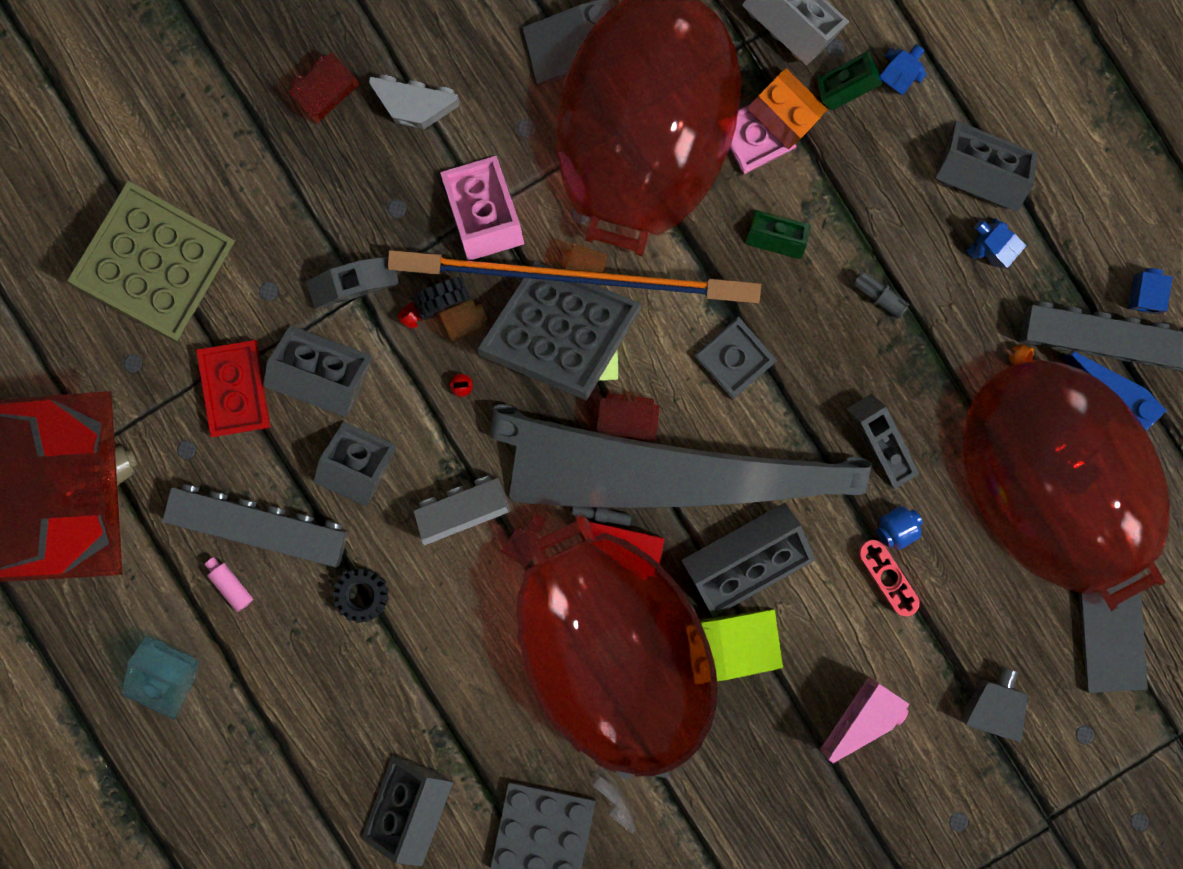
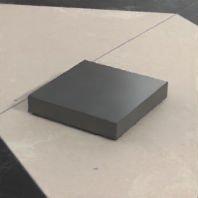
M737 317L694 355L732 400L777 362L776 358L740 317Z

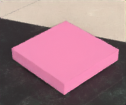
M748 106L717 121V125L743 175L797 147L794 144L788 149L747 109Z

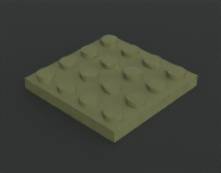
M127 181L69 277L67 284L177 343L232 249L235 240L136 184Z

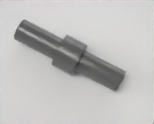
M573 506L572 516L595 520L594 523L606 525V522L630 526L632 517L631 514L609 511V507Z

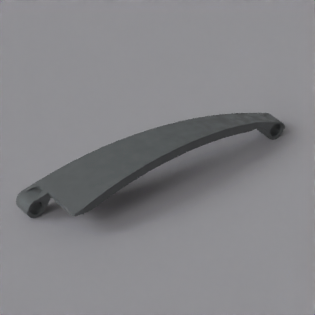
M497 404L492 410L490 437L494 440L516 446L509 496L512 500L521 503L577 507H685L763 502L822 494L862 495L866 493L872 467L870 461L860 457H848L843 463L828 464L693 450L637 441L553 422L535 420L524 416L517 407L508 404Z

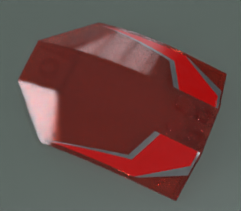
M112 392L0 400V582L123 575Z

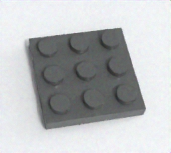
M509 781L491 869H582L596 799Z

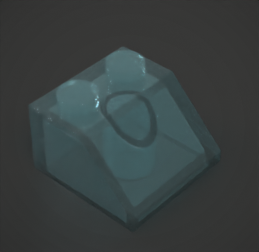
M146 636L128 661L122 695L175 720L195 681L200 662L189 654L178 652L168 647L162 641L153 640Z

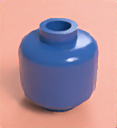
M898 506L879 519L877 533L886 547L901 550L921 537L922 531L920 526L923 524V521L916 510L912 509L910 511L904 506Z

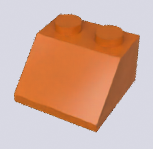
M787 68L747 107L788 149L796 144L828 110Z

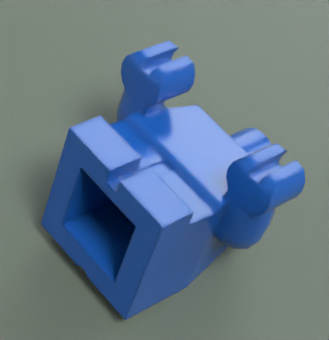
M916 43L909 53L905 50L891 47L885 54V57L891 62L881 73V79L904 95L914 80L921 83L927 76L924 66L918 61L925 50Z
M997 218L992 219L993 223L989 224L984 220L979 221L974 227L980 234L975 240L977 245L975 243L971 244V249L967 248L966 252L973 259L986 256L993 266L1008 268L1026 247L1025 243L1015 233L1008 230L1007 223L1001 222Z

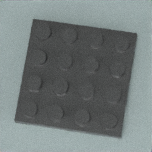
M535 261V262L533 263V265L531 266V267L551 268V267H549V266H546V265L541 264V263L536 262V261ZM524 278L479 346L478 353L481 357L587 400L641 311V303L594 284Z

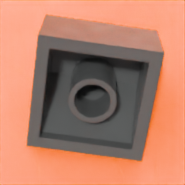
M343 422L319 459L313 482L368 506L383 479L397 445Z

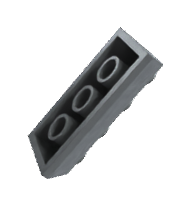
M783 503L701 550L692 553L684 558L682 562L712 617H715L815 561V557L800 523L787 504Z

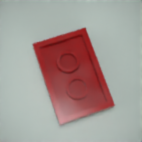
M252 340L196 350L210 437L214 438L271 428L257 341Z

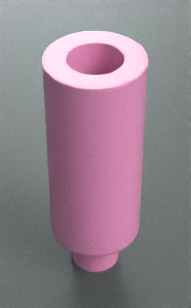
M213 557L204 564L211 572L207 575L236 613L254 600L225 563L220 565Z

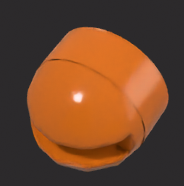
M1019 344L1012 347V350L1016 352L1014 356H1008L1009 361L1013 366L1026 370L1032 361L1034 348Z

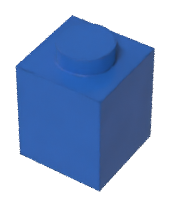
M1145 268V271L1135 274L1133 276L1128 310L1152 314L1167 312L1173 276L1163 275V270L1155 268Z

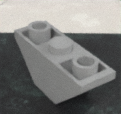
M379 75V78L370 77L369 80L372 89L396 124L426 129L459 107L460 100L458 94H454V90L447 87L438 86L436 90L428 89L421 82L409 80L407 84L396 82V78L388 75Z

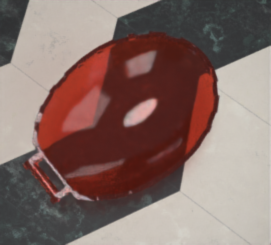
M624 0L609 10L594 25L575 55L562 92L557 121L556 145L559 172L566 194L578 214L590 217L585 241L592 243L593 240L633 250L635 255L642 256L649 234L659 236L678 225L707 195L723 166L737 125L741 97L740 67L736 49L726 26L717 14L701 0ZM602 220L640 231L638 239L598 229V222Z
M1040 360L1020 362L1001 370L990 378L975 395L969 412L966 414L963 430V460L974 498L989 525L1005 546L1026 567L1040 577L1064 589L1082 594L1100 592L1111 612L1118 608V604L1155 584L1160 586L1166 583L1154 562L1163 553L1169 532L1170 502L1167 482L1161 462L1148 434L1127 404L1098 378L1080 368L1061 362ZM1146 568L1150 571V574L1111 595L1109 594L1107 589L1132 578Z
M582 514L576 517L577 521L540 539L534 537L529 540L538 563L526 570L520 591L518 592L516 608L518 622L517 639L518 645L521 646L524 659L523 665L543 711L557 731H561L573 744L572 747L578 752L582 751L592 758L595 764L615 773L620 771L635 774V777L663 774L678 768L688 761L700 749L709 730H711L717 706L718 689L714 657L701 621L689 600L670 574L646 552L628 541L607 533L595 535L586 516ZM582 532L585 540L571 545L550 557L547 556L545 549Z

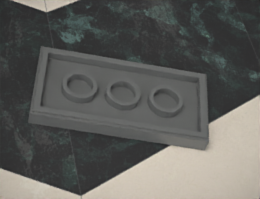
M1140 571L1078 574L1086 692L1099 693L1148 689Z

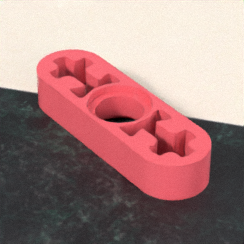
M873 539L864 541L858 549L859 559L893 611L901 616L915 614L919 608V598L884 544ZM867 547H878L880 551L876 554L879 560L884 562L887 559L889 563L881 565L874 572L873 567L878 565L873 558H866L865 555L869 553ZM887 569H892L897 576L896 582L892 586H885L881 582V574ZM902 584L905 588L899 591L904 597H911L912 599L909 602L910 608L908 610L898 607L901 600L897 594L889 595V592L899 589Z

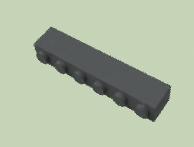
M1035 301V305L1025 307L1019 338L1021 343L1183 372V327L1180 328V331L1170 330V325L1165 323L1152 322L1151 326L1140 324V319L1132 317H1122V321L1111 319V314L1104 312H1093L1092 316L1082 314V309L1066 306L1064 310L1053 309L1052 303Z
M182 483L181 488L172 487L162 520L163 523L332 567H338L341 564L349 531L342 530L343 524L325 520L324 525L313 522V516L296 513V517L284 515L285 509L268 505L267 510L257 508V502L239 498L238 502L227 500L228 494L217 491H210V495L199 493L200 487Z

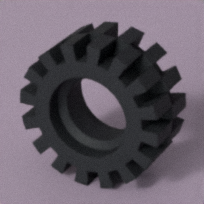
M456 277L443 283L435 284V286L428 287L412 297L421 320L434 318L437 315L440 316L461 307L471 300L462 277Z
M357 568L347 572L336 582L335 591L333 592V597H335L334 606L338 607V613L341 616L347 617L346 620L356 621L355 623L368 622L383 612L389 600V588L386 587L385 579H382L378 572L371 571L372 569ZM356 584H365L371 589L372 600L367 606L360 607L351 601L350 591Z

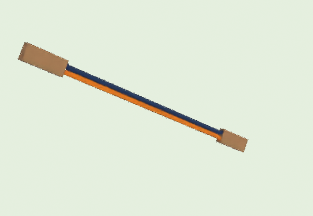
M389 250L388 270L430 274L453 271L696 293L707 296V299L750 303L760 302L761 283L720 279H709L706 282L453 260L443 258L442 254Z

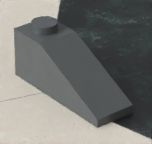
M871 393L847 408L859 434L894 489L919 475L887 407Z

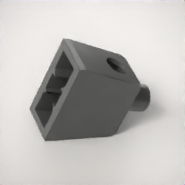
M1001 666L996 683L981 679L960 721L967 726L1021 743L1028 697L1026 693L1014 689L1018 672Z

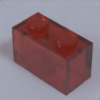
M332 52L327 57L323 55L318 58L312 66L313 70L306 76L298 77L292 83V89L288 92L316 124L321 122L360 85L354 75Z
M607 393V398H601L597 433L656 441L660 405H655L654 399L637 397L636 402L624 401L625 395Z

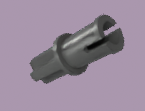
M860 272L854 279L853 284L874 299V305L878 304L885 308L895 318L899 319L907 310L909 303L894 294L889 289V285L883 287L864 272Z

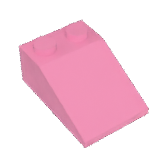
M497 156L440 172L468 261L524 245L520 223Z
M868 676L820 750L829 761L835 763L893 730L896 724L898 726L901 725L908 715L907 707L909 703Z

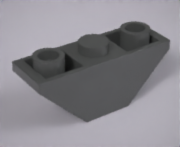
M389 256L349 263L329 269L307 280L314 309L317 310L400 285L396 270H388Z

